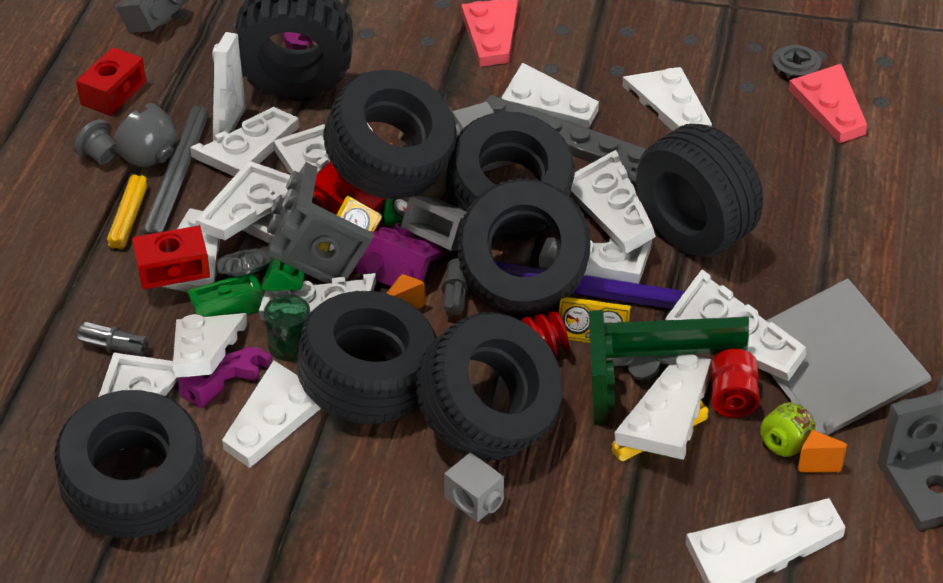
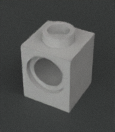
M470 452L444 473V497L476 522H479L488 513H494L503 503L504 476Z

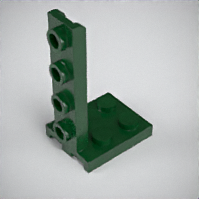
M589 311L594 425L608 424V409H615L614 387H607V385H614L613 360H606V358L712 354L729 349L747 351L749 343V317L604 323L603 311Z

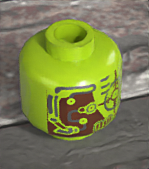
M793 402L783 403L764 418L760 426V434L764 444L773 453L782 457H790L799 453L811 431H816L815 421L809 411L800 404Z

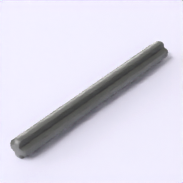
M195 105L189 113L143 225L142 232L144 235L163 232L192 159L190 147L198 144L209 115L206 112L207 108L205 106L199 107Z

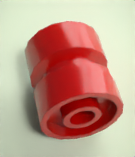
M742 349L724 350L718 353L712 360V406L720 415L729 418L746 417L754 413L759 407L758 362L756 357L750 352Z

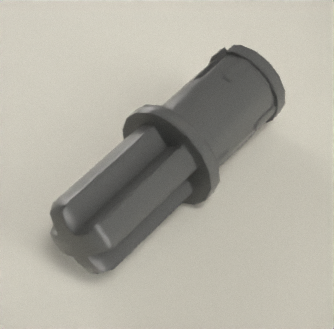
M453 259L448 262L447 276L441 287L444 294L442 308L446 310V315L449 317L462 313L464 297L469 291V285L463 276L462 270L459 268V259Z
M83 322L78 328V341L106 348V351L111 354L117 351L144 357L146 352L142 351V348L148 350L149 338L147 336L121 331L118 326L108 328Z

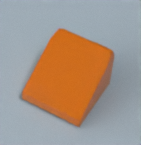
M404 274L398 277L386 293L403 299L418 310L425 305L424 282Z
M812 430L801 449L798 471L840 472L843 467L847 444Z

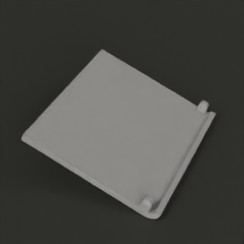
M848 278L766 320L768 323L773 322L806 347L807 355L789 381L773 374L771 375L793 403L800 404L809 411L815 421L816 431L827 436L931 381L930 374Z

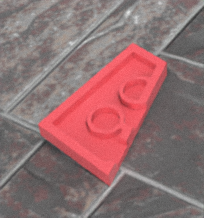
M518 0L475 1L473 3L461 4V14L479 67L509 63Z
M842 64L789 81L788 90L838 143L866 134L867 123Z

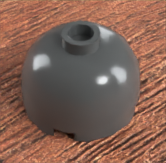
M156 103L145 104L144 106L147 110L141 114L137 110L132 112L115 133L114 139L118 144L113 146V150L133 166L150 167L158 163H164L169 160L174 152L173 147L176 142L175 124L168 114Z

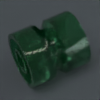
M292 294L280 295L270 300L264 308L268 350L278 360H298L303 324L310 314L309 304L300 296Z

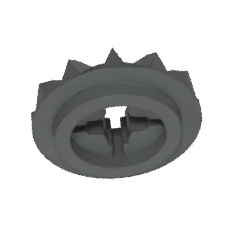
M789 45L779 48L774 53L772 67L777 69V74H786L788 79L792 77L798 78L820 71L821 58L814 50L808 47Z
M255 248L239 252L235 251V253L227 254L217 261V268L219 273H224L226 276L247 275L264 269L266 264L271 262V257L267 255V250Z

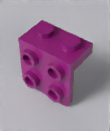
M395 223L394 226L381 227L380 230L372 232V241L358 261L356 272L363 275L375 273L376 280L390 286L402 274L424 282L429 262L449 255L450 250L402 228V223Z

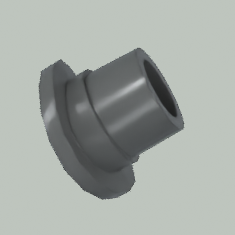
M103 119L88 123L76 137L74 143L75 153L78 156L90 155L99 165H104L111 161L117 154L113 150V146H117V143L110 137V124Z

